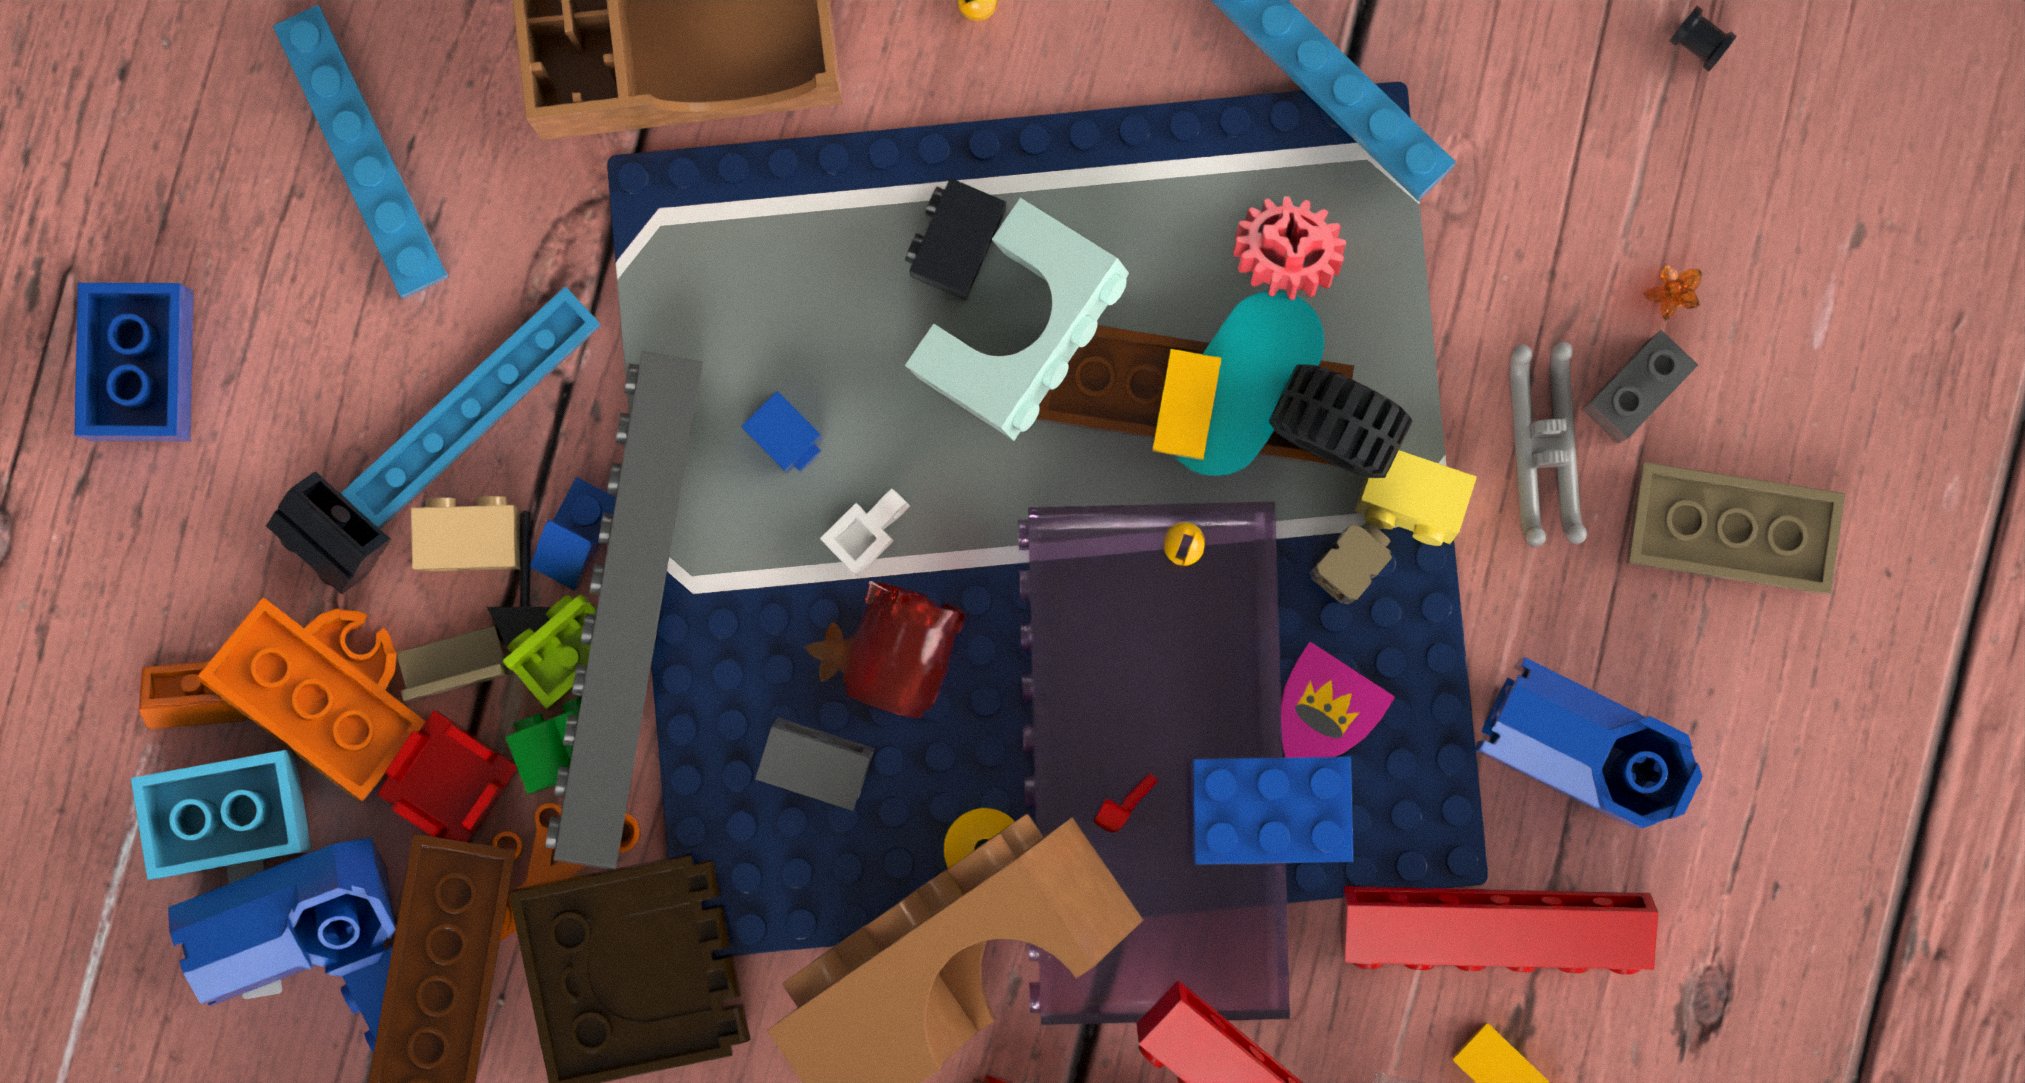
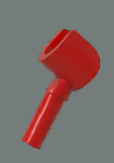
M1148 773L1126 796L1122 805L1106 798L1094 819V823L1110 833L1120 831L1138 802L1158 783L1157 778L1153 774Z

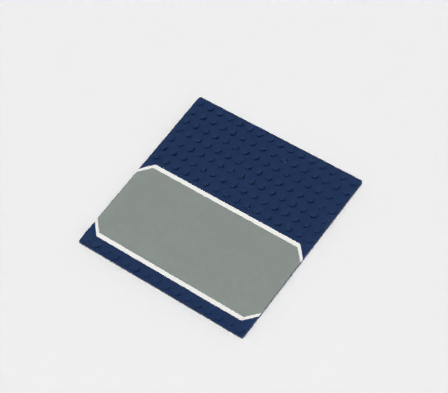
M1402 82L1377 83L1376 85L1411 118L1407 86ZM1303 90L620 154L609 158L607 171L626 378L629 363L639 365L642 351L703 362L651 670L668 858L692 853L694 863L714 860L721 896L703 900L702 904L703 908L723 905L731 946L713 950V957L833 947L858 929L869 924L895 906V904L935 876L947 870L948 867L944 858V841L950 826L964 813L979 808L999 810L1007 814L1014 821L1028 813L1043 836L1073 817L1141 917L1343 898L1344 886L1454 888L1482 885L1487 881L1488 865L1454 540L1451 544L1443 542L1441 546H1433L1416 540L1413 537V531L1395 525L1393 529L1376 527L1390 539L1391 542L1386 548L1390 550L1392 558L1381 572L1371 579V584L1357 600L1350 604H1341L1311 579L1309 571L1323 554L1329 551L1328 548L1351 524L1362 526L1366 523L1364 520L1365 515L1354 512L1365 479L1364 476L1341 467L1257 455L1248 466L1226 476H1202L1186 469L1173 455L1153 452L1154 438L1039 421L1037 418L1028 430L1021 431L1013 441L918 379L905 366L933 324L980 353L991 356H1006L1018 353L1033 344L1045 330L1051 316L1052 295L1048 282L1006 256L993 241L966 301L910 277L909 270L912 264L905 261L909 246L916 233L925 236L932 217L925 215L930 198L936 187L945 190L950 178L1006 201V211L998 229L1018 200L1022 198L1117 257L1129 272V275L1126 277V287L1121 297L1114 304L1107 305L1097 320L1098 325L1208 343L1212 341L1230 313L1241 301L1255 293L1267 291L1269 285L1264 282L1253 287L1250 284L1253 272L1240 273L1238 270L1240 258L1233 256V249L1240 220H1246L1248 209L1251 207L1261 211L1266 199H1270L1276 207L1282 206L1284 196H1289L1295 207H1300L1301 203L1306 199L1310 201L1309 211L1316 214L1323 209L1328 211L1325 223H1339L1341 228L1338 238L1346 240L1339 275H1334L1331 286L1326 289L1318 285L1315 296L1311 298L1303 289L1297 290L1296 293L1298 297L1305 300L1315 310L1322 323L1325 347L1321 360L1355 365L1352 380L1384 395L1406 411L1413 422L1401 444L1400 451L1446 466L1420 202L1403 188ZM776 391L823 437L817 444L821 453L801 472L793 467L786 473L741 427ZM627 394L629 414H631L634 397L632 394ZM893 489L910 507L901 517L884 529L894 541L859 576H856L820 538L855 503L859 504L868 513L888 491ZM1180 522H1189L1200 528L1205 538V549L1202 557L1194 564L1188 566L1176 565L1171 562L1163 548L1167 530ZM1183 535L1176 555L1186 556L1187 549L1193 538L1192 536ZM1309 642H1312L1395 696L1382 719L1366 738L1345 753L1336 756L1351 757L1353 862L1193 864L1191 759L1286 758L1280 739V707L1285 684ZM778 717L875 748L860 796L853 811L755 779L771 726ZM1148 773L1153 774L1157 778L1158 783L1138 802L1120 831L1110 833L1094 823V819L1106 798L1122 805L1126 796ZM988 839L979 840L974 850L988 841Z

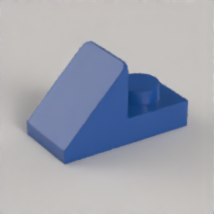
M576 477L553 521L547 520L530 567L576 591L601 544L598 543L603 513L613 514L616 497Z

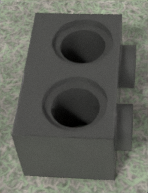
M1660 330L1650 337L1582 410L1619 444L1628 439L1698 364L1669 336Z

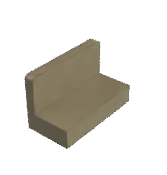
M491 626L397 652L406 688L401 690L403 701L415 702L510 676L509 668L503 662L506 657L497 626Z

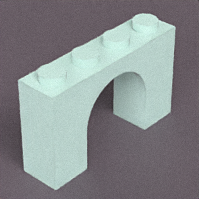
M1022 198L1018 200L992 238V241L1006 256L1048 282L1052 295V311L1043 333L1033 344L1018 353L1006 356H991L974 350L939 326L933 324L905 364L918 379L1013 441L1021 431L1028 430L1035 422L1040 410L1038 405L1049 389H1055L1061 384L1068 372L1069 360L1078 347H1084L1092 339L1097 329L1098 318L1107 305L1114 304L1121 297L1126 287V277L1129 275V272L1117 257Z

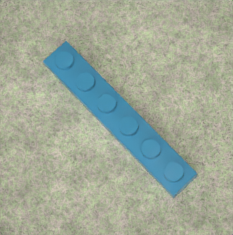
M1210 0L1417 201L1454 168L1456 161L1289 0Z
M316 5L273 25L400 297L404 299L449 278L322 8Z
M565 286L343 490L341 494L370 519L374 525L382 529L602 325Z

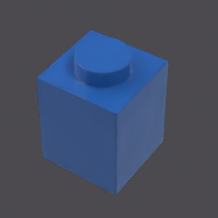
M778 391L741 426L786 473L793 467L799 472L803 471L821 453L817 446L823 439L821 434Z

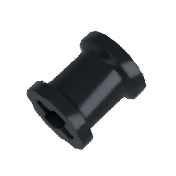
M1696 6L1669 42L1675 46L1682 44L1704 61L1703 68L1710 71L1727 51L1737 35L1733 32L1724 33L1703 17V10Z

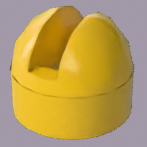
M957 0L958 8L963 16L973 21H982L989 18L997 7V0H974L968 3L965 0Z
M1176 523L1165 534L1164 552L1167 558L1176 565L1188 566L1194 564L1204 553V535L1200 528L1192 523ZM1183 535L1192 536L1193 538L1187 549L1186 556L1176 555Z

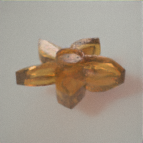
M1665 264L1661 272V280L1665 286L1653 287L1643 294L1650 301L1662 302L1660 310L1662 317L1666 321L1676 312L1679 305L1686 309L1700 306L1698 296L1694 291L1700 285L1702 272L1700 269H1688L1678 274L1675 269Z
M832 621L826 632L827 643L816 641L805 646L806 650L813 657L824 659L819 669L821 682L833 677L838 667L846 675L859 677L858 665L851 656L862 649L866 639L851 637L843 641L842 630Z

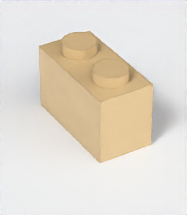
M476 497V506L456 507V498L425 499V507L411 508L413 570L419 572L520 569V508L514 505H507V497Z

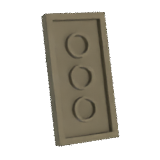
M1643 462L1640 464L1626 564L1828 595L1832 591L1845 493Z

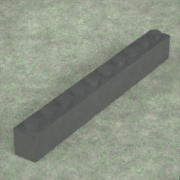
M642 351L639 365L629 363L624 393L634 395L631 414L620 413L615 442L625 444L622 464L612 463L607 493L617 494L613 514L603 513L598 543L608 544L605 564L594 563L589 593L599 595L596 615L585 614L580 643L590 645L587 665L577 664L572 689L573 695L582 697L578 716L568 715L563 745L571 746L573 749L570 766H559L554 796L564 798L561 818L550 817L545 848L555 849L553 861L615 870L617 867L702 361Z

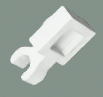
M891 489L868 513L859 504L855 503L820 539L856 576H859L894 541L884 529L901 517L910 505L896 491Z

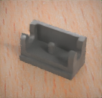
M778 717L771 726L755 779L853 811L860 796L875 748Z

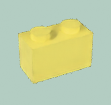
M1399 450L1385 478L1365 477L1354 512L1365 515L1364 520L1382 529H1393L1395 525L1413 531V537L1425 544L1441 546L1443 542L1451 544L1460 532L1477 476Z

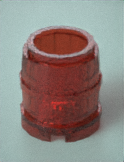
M869 581L863 599L867 606L862 614L856 633L851 636L849 643L851 649L843 677V682L847 684L844 692L848 696L871 706L900 715L921 718L925 710L931 709L943 678L948 674L950 668L948 662L955 634L961 633L967 612L944 601L941 608L937 607L938 603L928 599L927 595L887 583L877 582L876 584Z

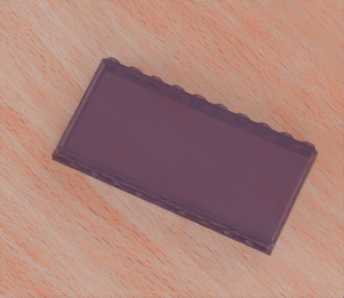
M1275 501L1028 507V520H1018L1019 550H1029V571H1019L1020 601H1030L1031 622H1021V653L1031 652L1032 673H1022L1023 704H1033V724H1023L1024 755H1034V776H1024L1025 807L1035 806L1036 826L1043 836L1073 817L1143 919L1100 962L1077 979L1055 956L1040 947L1028 943L1029 962L1039 961L1040 982H1029L1030 1013H1040L1041 1025L1137 1023L1170 987L1179 980L1227 1021L1290 1019L1286 863L1195 865L1192 861L1191 759L1282 758ZM1180 522H1189L1200 528L1205 538V549L1202 557L1194 564L1188 566L1176 565L1171 562L1163 548L1167 530ZM1183 535L1176 555L1186 556L1187 549L1193 538L1192 536ZM1148 773L1153 774L1157 778L1158 783L1138 802L1120 831L1110 833L1094 823V819L1106 798L1122 805L1126 796Z

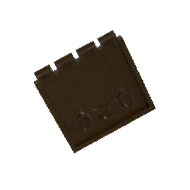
M692 853L616 868L615 870H606L510 890V903L549 1083H602L729 1057L733 1055L732 1045L751 1040L744 1005L737 1004L727 1007L723 1005V1000L733 999L742 995L734 956L723 955L713 957V950L731 946L723 905L703 908L702 904L703 900L721 896L714 860L694 863Z

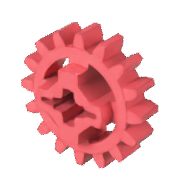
M1284 196L1282 206L1278 207L1270 199H1266L1261 211L1251 207L1248 209L1246 220H1240L1235 236L1236 242L1233 249V256L1240 258L1238 270L1240 273L1252 271L1253 275L1250 284L1253 287L1263 282L1268 284V295L1272 297L1279 289L1286 290L1289 300H1295L1297 290L1301 289L1310 298L1314 297L1318 285L1328 289L1331 286L1334 275H1339L1344 260L1343 253L1346 240L1338 238L1341 228L1339 223L1326 224L1328 211L1323 209L1316 214L1309 211L1310 201L1306 199L1301 203L1300 207L1293 206L1289 196Z

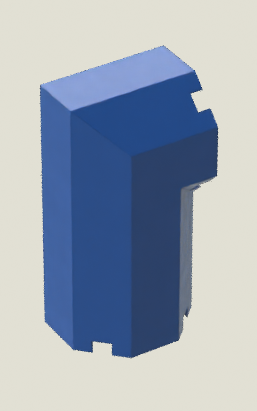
M1526 657L1518 659L1514 668L1521 671L1522 674L1521 676L1518 675L1516 681L1507 677L1481 730L1482 733L1490 736L1489 741H1477L1476 751L1631 828H1645L1686 813L1703 777L1699 764L1695 761L1692 752L1693 747L1688 734L1652 716L1645 717Z
M371 837L329 845L168 907L169 933L173 945L182 944L185 958L179 960L183 974L200 1004L208 1003L209 1006L301 971L312 970V967L317 965L325 967L326 974L340 977L377 963L384 952L383 944L387 936L390 940L395 931L387 866Z

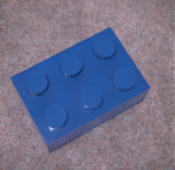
M78 282L74 436L87 441L191 442L194 291L181 283Z
M1351 757L1191 759L1193 864L1353 862Z

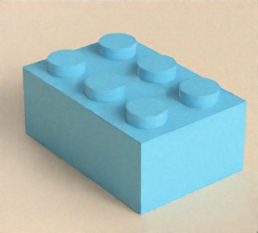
M290 750L131 778L147 880L168 878L312 851L296 754Z

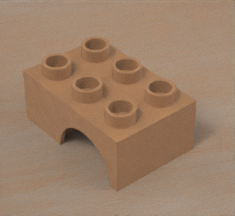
M512 0L526 120L542 141L843 104L830 0Z
M1027 813L952 867L935 876L885 913L858 929L783 982V987L797 1008L767 1031L802 1083H921L942 1069V1064L977 1032L997 1019L988 1003L982 980V960L988 940L1012 939L1040 947L1060 960L1077 979L1100 962L1143 919L1073 817L1043 836Z

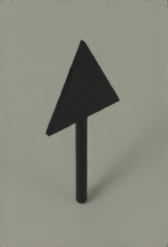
M523 511L520 514V607H487L507 647L525 630L531 628L535 633L550 620L546 613L551 607H530V513L528 511Z

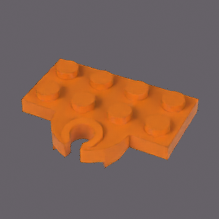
M263 597L200 672L198 680L362 804L383 778L386 769L414 730L419 731L426 723L425 720L386 691L395 673L397 653L395 652L390 635L383 627L376 633L374 648L369 653L363 655L355 654L346 646L345 637L351 631L363 627L368 616L367 614L336 608L319 614L303 628Z

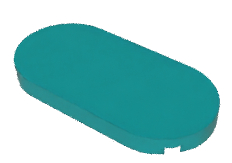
M1268 290L1261 291L1245 298L1230 313L1202 354L1222 358L1204 459L1197 460L1173 455L1186 469L1202 476H1226L1248 466L1274 432V428L1268 421L1295 366L1298 364L1319 366L1324 353L1325 336L1322 323L1315 310L1305 300L1297 295L1295 300H1289L1286 291L1278 290L1273 297L1268 295Z

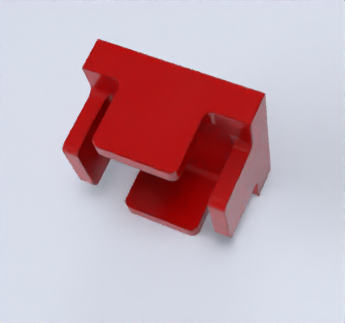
M434 710L419 731L414 730L386 769L385 774L389 777L376 795L393 805L392 810L428 835L469 843L518 772L515 762L438 710Z

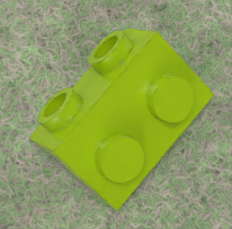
M581 594L575 599L567 595L553 605L546 613L550 620L535 633L529 628L517 636L507 647L511 654L503 660L504 664L516 673L547 710L552 709L572 691L577 664L587 665L590 645L580 644L585 614L596 615L597 609L588 598Z

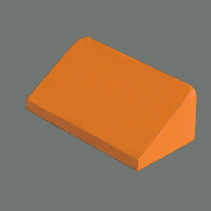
M210 661L142 667L139 711L146 727L149 729L242 722L248 718L198 680V675Z

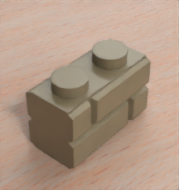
M1369 522L1362 526L1351 524L1338 536L1328 548L1329 551L1323 554L1309 571L1311 579L1341 604H1350L1361 596L1371 584V579L1376 577L1392 558L1390 550L1386 548L1391 541Z

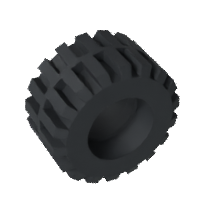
M1298 364L1295 366L1268 422L1280 436L1327 462L1364 477L1385 478L1413 421L1406 411L1394 401L1355 380L1320 366Z

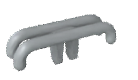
M1564 341L1554 345L1550 357L1553 419L1535 421L1533 423L1530 386L1531 348L1525 344L1517 345L1512 350L1510 356V389L1520 519L1524 539L1532 547L1541 546L1546 541V533L1542 529L1537 478V469L1557 467L1561 521L1566 539L1573 544H1580L1587 537V531L1582 524L1570 379V360L1573 355V349L1569 343Z

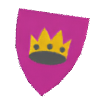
M1309 642L1297 660L1283 692L1280 707V739L1285 757H1336L1345 753L1366 738L1382 719L1395 696L1312 642Z

